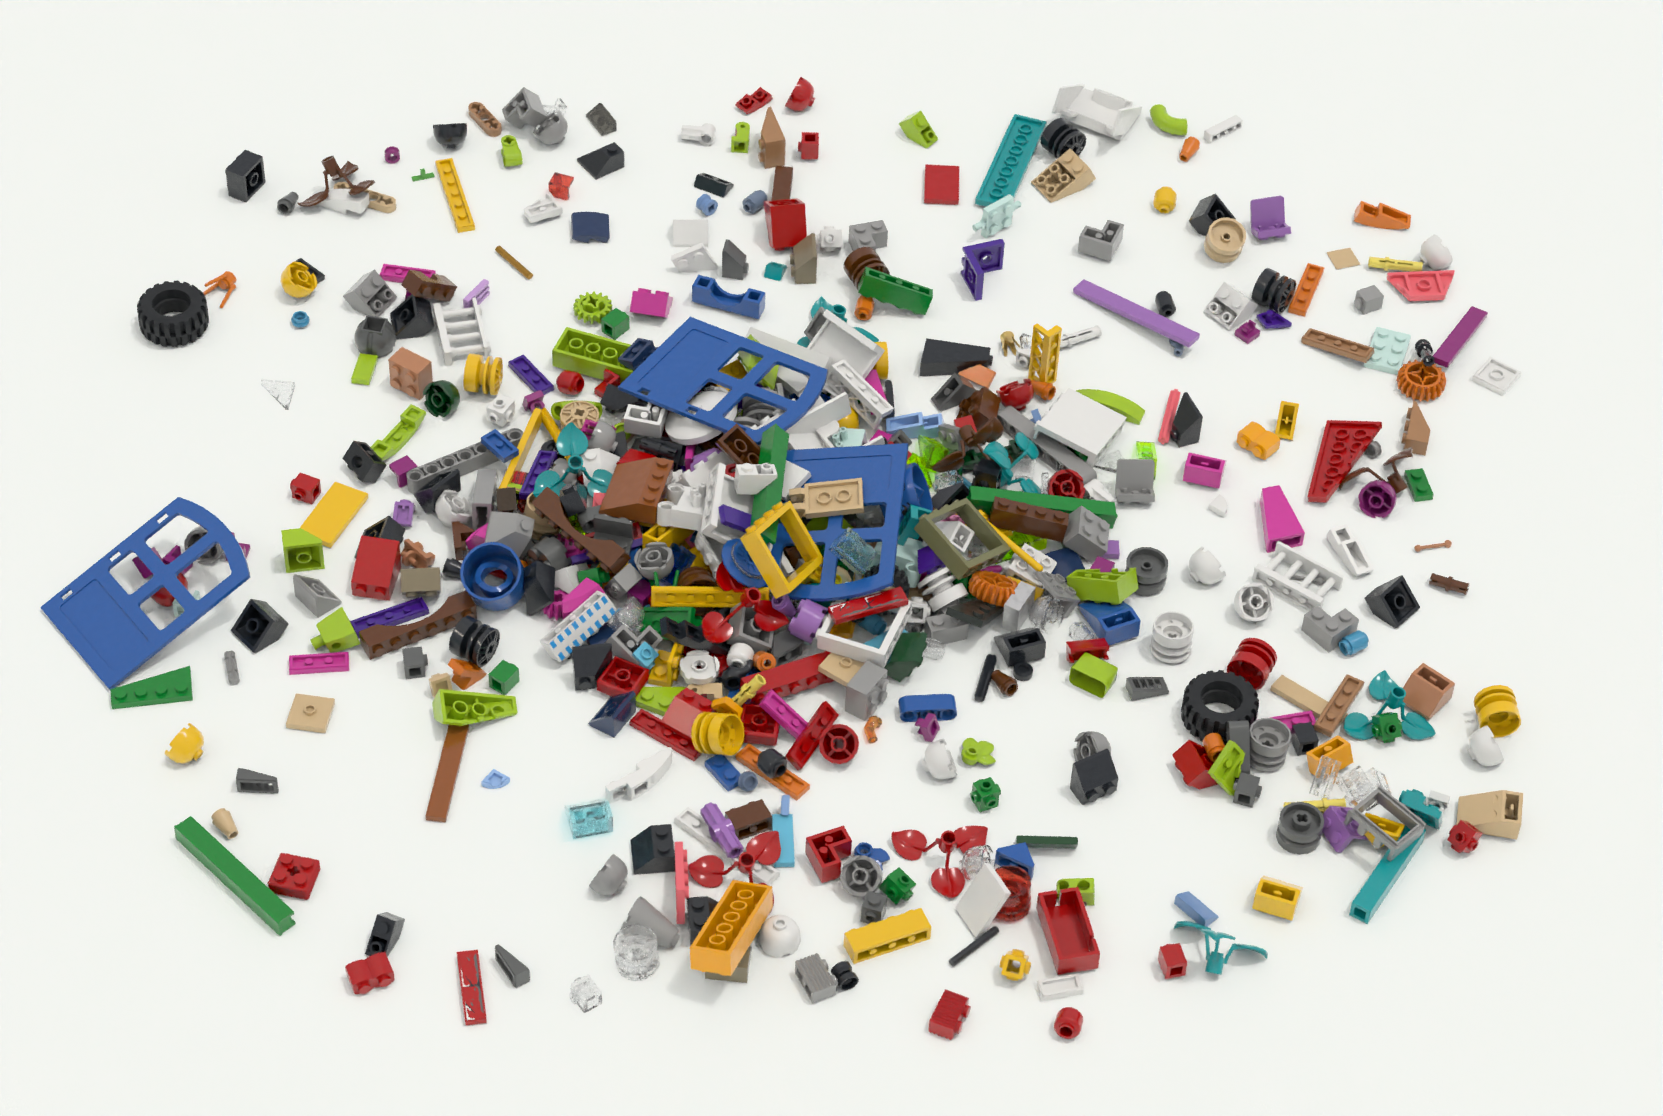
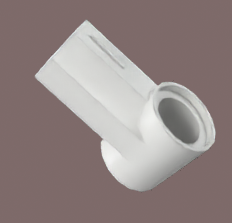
M705 123L702 126L682 124L681 139L699 141L702 145L709 146L714 141L716 127L711 123Z
M1094 478L1084 485L1085 493L1082 499L1115 502V506L1117 505V500L1104 490L1102 483L1098 479Z

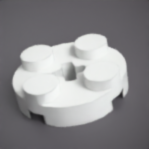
M693 650L680 660V674L689 685L714 683L719 674V661L717 657L714 656L713 658L705 650Z

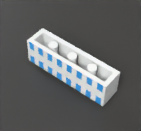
M597 590L539 641L552 659L558 662L564 661L570 656L572 647L582 646L585 640L591 635L596 634L603 624L611 621L618 611L608 596Z

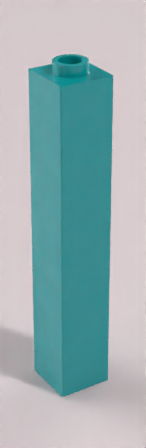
M1406 825L1399 840L1410 831ZM1425 829L1417 840L1391 862L1387 860L1391 850H1387L1353 900L1349 913L1350 916L1366 924L1369 923L1423 843Z

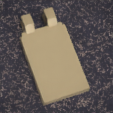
M862 478L804 484V488L789 489L791 503L800 518L806 517L808 519L864 513Z

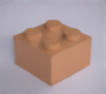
M401 347L388 359L390 386L421 400L424 397L423 391L425 387L433 382L432 363L430 360Z

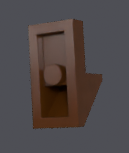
M459 521L452 522L455 557L457 561L464 560L463 552H467L465 541L475 530Z

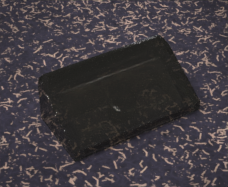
M601 102L586 114L587 119L601 136L617 131L616 120Z

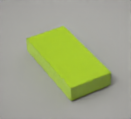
M359 354L351 377V383L370 385L378 362L377 355Z

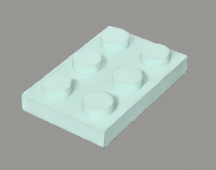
M1376 326L1370 347L1374 348V354L1367 363H1364V367L1398 375V371L1404 362L1411 335Z

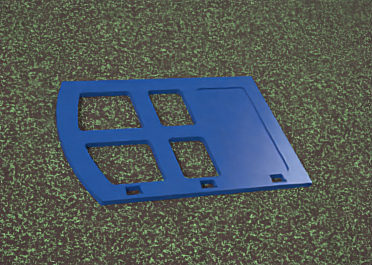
M690 316L618 386V390L724 433L728 432L736 424V422L724 417L746 396L786 411L769 424L757 430L738 424L757 445H760L762 433L776 423L781 429L786 431L811 409L824 388L828 369ZM739 351L762 358L742 379L719 372ZM775 365H780L809 376L804 391L796 401L755 385ZM708 382H713L731 390L710 411L687 403ZM641 392H647L648 395L642 394ZM689 410H692V411L696 412V414H692V413H690V412H688V411H689Z
M908 443L787 450V461L811 473V477L804 484L862 478L864 506L886 505L885 523L882 527L842 529L844 515L829 516L826 530L808 531L816 545H825L821 582L819 585L799 584L787 594L790 599H803L805 601L806 599L811 601L844 600L874 593L893 585ZM782 523L778 524L776 543L771 550V554L779 568H781L784 547L795 546ZM882 542L878 574L852 582L835 584L841 544Z
M177 497L40 608L110 690L135 672L251 578L243 550L227 526L204 507ZM165 514L168 515L166 519H164L161 523H158V520L160 518H162ZM177 516L187 518L208 531L206 535L168 565H165L146 544L150 537ZM220 544L228 560L231 574L200 600H196L177 579V575L214 545ZM118 552L121 554L113 561L110 560ZM135 553L153 573V577L134 593L128 594L110 574V570L129 554ZM161 588H166L184 608V613L164 629L159 630L142 611L140 605ZM71 590L73 593L63 600L62 597Z

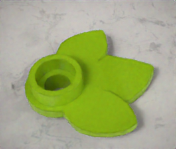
M967 738L963 741L961 756L964 763L975 765L979 762L983 765H990L996 762L995 758L990 755L994 751L992 743L988 741L977 742L974 738Z

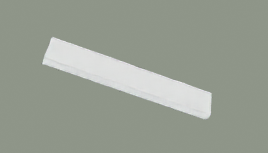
M753 327L749 328L745 336L747 338L751 334L763 345L828 369L833 361L827 355Z
M685 808L674 818L676 825L732 865L735 861L739 860V857L734 859L727 858L719 843H715L712 840L708 825L703 817L691 808ZM758 861L755 862L752 877L757 883H765L770 886L780 877V872L771 865L765 866L761 865Z

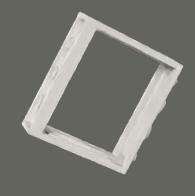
M877 591V592H874V593H870V594H867V595H863V596H860V597L849 598V599H851V600L858 599V598H861V597H865V596H868V595H872V594H875V593H879L880 591ZM847 599L832 601L830 606L846 602ZM908 601V605L887 610L897 613L879 649L829 634L834 625L830 614L824 616L822 627L817 629L815 638H817V648L864 663L868 660L884 668L911 616L912 601Z

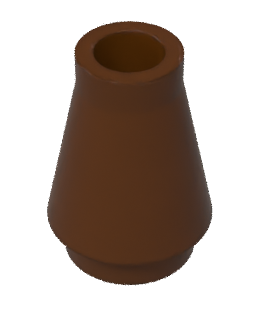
M995 670L991 674V679L1003 695L1011 696L1017 691L1018 684L1016 679L1002 673L1000 670Z

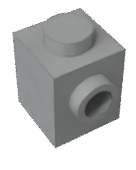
M1375 285L1356 291L1354 304L1365 315L1382 309L1384 295Z

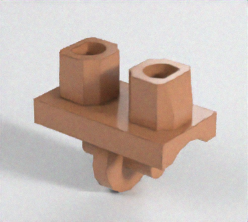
M408 538L404 540L401 562L405 566L412 565L415 568H428L434 564L435 555L432 552L425 553L423 545L419 541L413 543Z

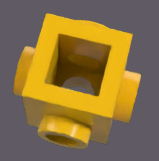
M1012 949L1005 956L1002 955L999 966L1002 968L1001 975H1005L1009 980L1018 981L1019 979L1022 980L1025 974H1029L1031 962H1028L1029 956L1024 955L1025 951ZM1013 961L1020 962V966L1015 967Z

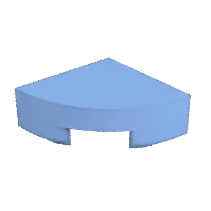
M493 769L481 781V785L489 789L501 788L510 783V777Z
M783 794L781 796V815H789L790 795Z

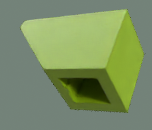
M921 110L908 115L898 123L908 139L925 148H928L938 140Z

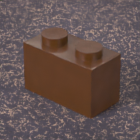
M763 799L749 802L746 805L732 808L725 812V819L729 818L735 829V835L739 841L772 829V815Z

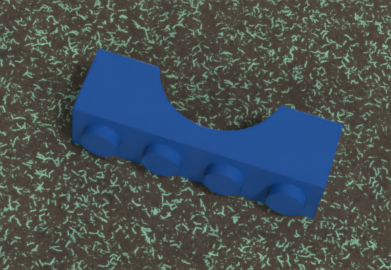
M699 274L692 285V302L755 319H760L765 309L766 292L748 288L743 294H731L724 291L714 278Z

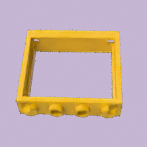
M780 501L772 506V509L765 512L763 517L757 519L754 525L745 529L746 533L740 538L775 599L790 593L823 563L822 554L791 501L786 503ZM778 518H780L805 561L787 579L760 535Z

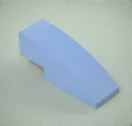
M922 412L886 418V432L893 435L898 430H902L909 438L939 437L938 425L944 424L942 413L923 416Z

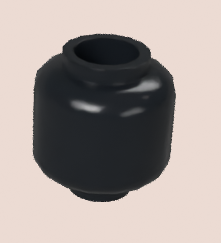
M770 748L759 754L757 767L769 778L781 777L787 770V759L777 750Z

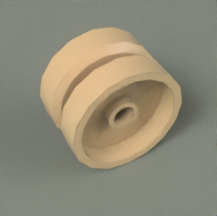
M1227 217L1215 220L1210 225L1204 241L1205 252L1216 262L1230 263L1236 260L1245 244L1246 231L1242 224L1235 219Z

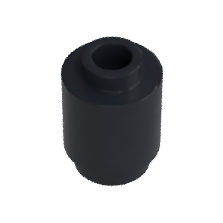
M1160 291L1156 294L1155 303L1159 314L1164 317L1173 315L1176 311V306L1172 295L1167 291Z

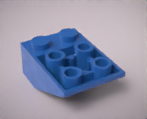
M1094 601L1078 605L1079 610L1098 639L1105 638L1108 645L1139 636L1141 620L1134 609L1124 601L1118 605H1112L1109 602L1095 603Z

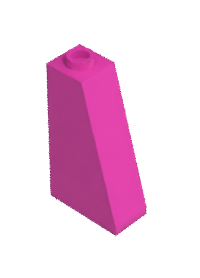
M1280 485L1262 488L1260 508L1267 553L1275 551L1278 541L1291 548L1302 546L1305 532Z

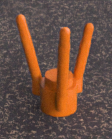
M226 271L205 283V287L212 286L203 292L204 296L218 286L224 290L229 289L220 304V308H223L230 294L236 288L235 275Z

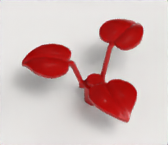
M722 560L716 571L717 584L723 591L728 592L733 589L734 593L743 594L740 597L741 604L725 619L718 612H709L704 616L702 631L707 641L712 643L727 641L733 633V627L727 621L743 607L750 608L754 605L753 610L757 612L754 616V621L763 631L772 632L789 623L785 614L772 607L771 601L760 600L761 593L757 588L742 589L745 585L737 582L729 574Z
M972 825L960 827L954 832L944 831L941 837L936 838L928 847H926V837L917 830L894 831L891 834V839L896 852L902 858L911 861L919 860L922 852H927L938 844L939 849L946 853L945 869L938 868L932 873L931 884L940 894L948 898H955L960 895L964 888L965 876L961 869L957 867L949 869L950 854L954 848H960L961 852L968 856L980 854L986 845L988 827Z
M769 831L753 837L747 843L746 852H743L739 856V860L735 861L726 871H723V861L715 855L700 857L688 865V871L698 884L706 888L720 886L723 882L722 875H727L736 867H738L741 873L748 874L749 883H753L752 871L756 861L765 866L772 865L778 861L781 854L779 832Z

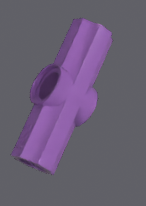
M709 802L700 809V814L708 825L712 840L715 843H719L727 858L734 859L739 857L744 847L735 835V829L729 818L725 819L716 803Z

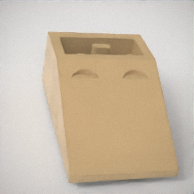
M1069 149L1033 179L1031 183L1052 203L1085 189L1096 177L1091 169Z
M1499 790L1459 796L1456 825L1460 820L1471 823L1483 834L1517 840L1522 822L1523 793Z

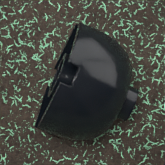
M467 123L433 125L434 137L438 143L446 145V148H457L456 144L462 143L467 136Z

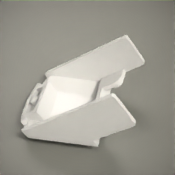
M1075 84L1059 88L1052 113H1060V118L1121 141L1140 115L1143 107H1134V102L1098 88H1094L1092 91L1086 89L1085 84Z
M844 392L810 410L796 424L787 429L786 432L789 434L787 450L833 448L834 446L829 439L832 435L839 433L840 426L837 421L852 413L848 394ZM880 435L862 446L884 445L885 441Z

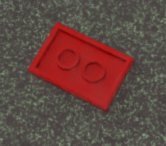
M925 164L924 203L959 205L960 166Z

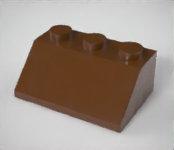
M737 423L715 443L735 464L759 463L760 447Z

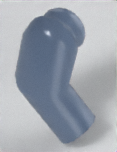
M1169 338V343L1175 348L1174 355L1181 356L1185 346Z

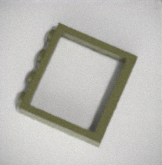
M967 498L960 501L957 499L951 505L946 504L940 510L935 509L928 515L926 513L919 518V523L914 528L958 580L1001 561L1011 550L1008 544ZM958 514L989 551L967 561L935 523Z

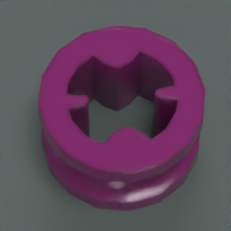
M390 146L385 149L386 162L394 164L400 160V150L397 147Z

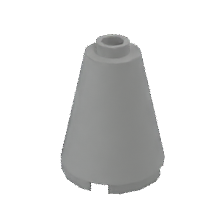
M642 896L637 898L627 914L626 922H623L620 933L667 948H670L671 945L675 946L681 936L678 934L679 929Z

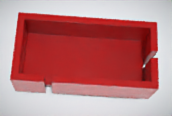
M1079 887L1060 889L1058 906H1056V890L1038 893L1036 910L1057 975L1098 969L1100 951L1094 938Z

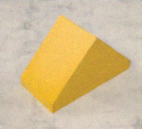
M1281 401L1275 434L1279 438L1293 440L1299 408L1298 403Z
M1365 813L1367 818L1395 841L1399 840L1405 828L1404 824ZM1368 831L1364 835L1373 845L1375 836Z

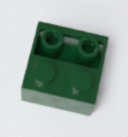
M901 633L884 669L888 670L887 675L901 682L905 677L911 675L915 667L918 668L922 664V653L927 647V633Z

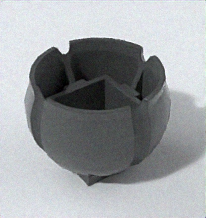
M366 315V318L359 323L355 331V344L360 353L377 355L378 358H381L393 351L396 342V332L388 318Z

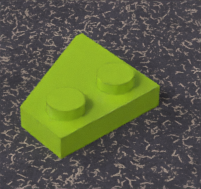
M643 687L636 697V706L664 716L674 697L686 687Z

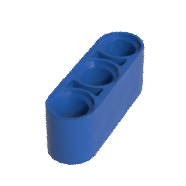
M952 694L907 695L898 700L900 719L904 722H916L919 718L925 719L928 713L935 714L937 721L952 720L957 716L956 701Z

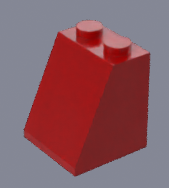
M798 198L764 201L769 246L775 248L776 251L785 250V247H792L793 249L796 244L807 237L805 203Z
M361 535L351 579L352 595L390 601L402 567L399 541Z

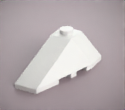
M600 448L587 449L581 455L583 467L586 468L590 477L593 476L594 471L597 469H604L613 474L617 466L616 463L620 459L619 456ZM583 473L584 485L587 487L590 480ZM587 491V508H588V507H592V505H593V498L589 495V493H588V491Z

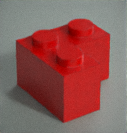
M844 825L806 837L805 854L821 883L839 878L841 875L840 859L851 856L852 839Z

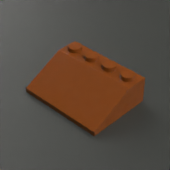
M653 457L617 464L599 509V514L618 518L623 517L628 520L655 525L658 503L665 500L668 485L672 481L674 461Z

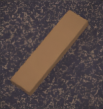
M1309 328L1301 338V343L1363 363H1367L1374 354L1373 347Z
M1346 674L1315 722L1314 730L1331 738L1364 687L1365 682Z

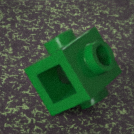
M1386 712L1372 716V733L1377 740H1382L1383 743L1394 742L1395 738L1402 737V724L1398 719L1397 713Z
M991 777L979 779L972 784L970 797L980 813L998 807L1001 789L997 783H994Z
M898 867L884 879L879 889L897 905L902 900L906 902L913 896L912 890L917 884Z

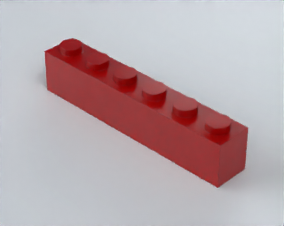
M824 651L741 678L739 691L755 675H762L766 680V684L756 692L752 699L746 701L747 704L759 705L771 689L782 698L809 688L813 689L825 683H831L835 680L818 671L819 665L831 652Z

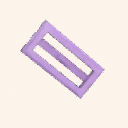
M483 279L463 299L464 308L473 307L472 298H476L477 305H479L490 295L488 280Z

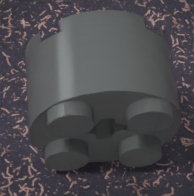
M546 536L529 548L527 564L530 565L537 560L554 567L555 571L571 566V558L566 557L567 549L557 538Z

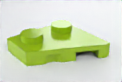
M1230 740L1208 771V774L1228 795L1234 796L1235 790L1233 787L1235 779L1240 776L1245 752L1234 741Z

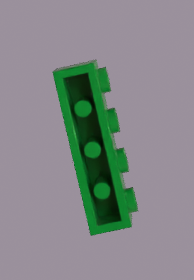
M865 267L858 284V293L862 296L877 299L881 303L892 304L899 309L910 310L918 315H926L933 299V289Z

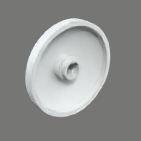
M722 390L702 391L696 393L687 403L710 411L728 393ZM737 405L724 418L734 421L737 414ZM689 410V411H688V412H690V413H692V414H696V412H694V411H692V410ZM672 411L669 412L665 421V430L669 438L681 445L703 443L722 433V431Z

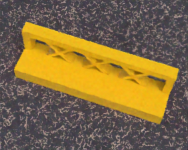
M1038 323L1033 326L1028 379L1052 384L1056 382L1062 328L1058 325H1055L1050 330H1046Z

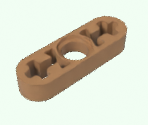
M472 102L468 105L469 116L488 136L497 137L502 133L501 123L482 103Z

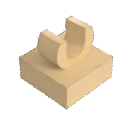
M447 672L443 674L437 673L429 678L430 689L434 698L439 689L453 690L450 675Z

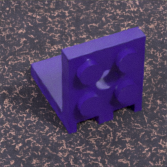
M1003 239L962 247L965 257L961 259L964 269L960 273L975 301L982 300L984 273L1003 268L1005 246Z

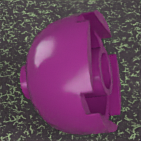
M1382 480L1370 481L1363 486L1358 495L1360 509L1371 518H1376L1375 516L1385 518L1393 511L1397 501L1395 489L1389 483Z

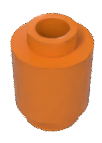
M861 295L857 299L854 314L858 319L865 321L872 317L875 304L873 298Z
M758 651L753 656V666L759 671H765L776 666V659L768 652Z
M1210 733L1203 739V745L1208 758L1215 762L1225 747L1222 736L1218 733Z

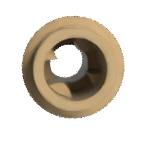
M221 808L212 814V823L228 839L238 835L239 831L230 811Z

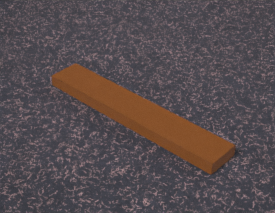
M469 724L463 726L448 725L426 812V820L445 823L447 821L468 737Z

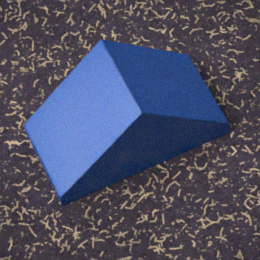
M1026 842L997 848L995 864L1032 880L1034 862Z

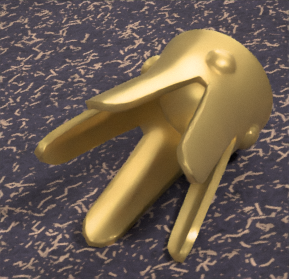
M1005 331L1000 335L1004 356L1006 357L1008 354V346L1016 356L1017 350L1014 342L1019 348L1021 346L1014 339L1013 332Z

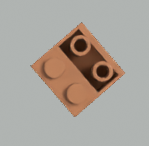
M1422 663L1411 673L1403 686V689L1406 691L1403 702L1407 707L1430 720L1452 698L1455 683L1425 663Z

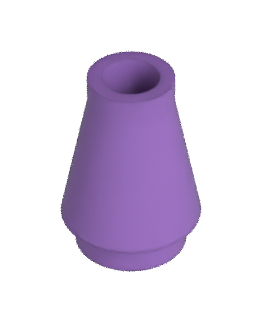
M787 594L777 599L774 596L772 597L771 603L775 610L789 618L796 614V608Z

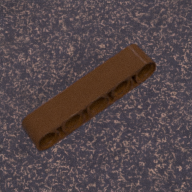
M776 166L771 201L790 199L793 167Z

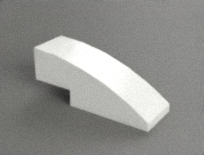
M331 189L328 193L329 196L317 205L343 214H347L349 210L362 214L370 204L369 193L362 192L356 195H349L348 192L351 189Z
M1347 524L1329 530L1326 536L1342 562L1355 576L1374 570L1358 537H1353Z

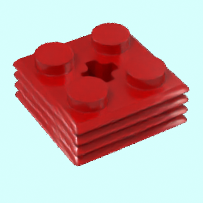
M615 656L596 681L597 691L612 697L634 691L637 696L648 681L649 669Z
M744 703L740 717L744 726L743 742L776 746L780 724L759 705Z
M280 853L268 881L269 889L275 894L308 900L321 869L320 860Z

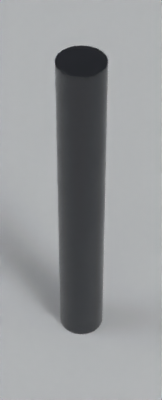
M993 926L949 959L950 965L954 967L1000 932L999 928Z

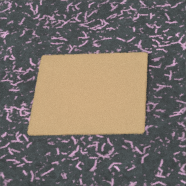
M1350 247L1326 252L1336 269L1360 265Z

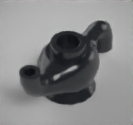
M747 660L746 666L743 668L733 665L729 666L724 670L722 676L716 677L714 683H722L726 689L731 691L738 690L741 678L746 677L751 671L753 660Z

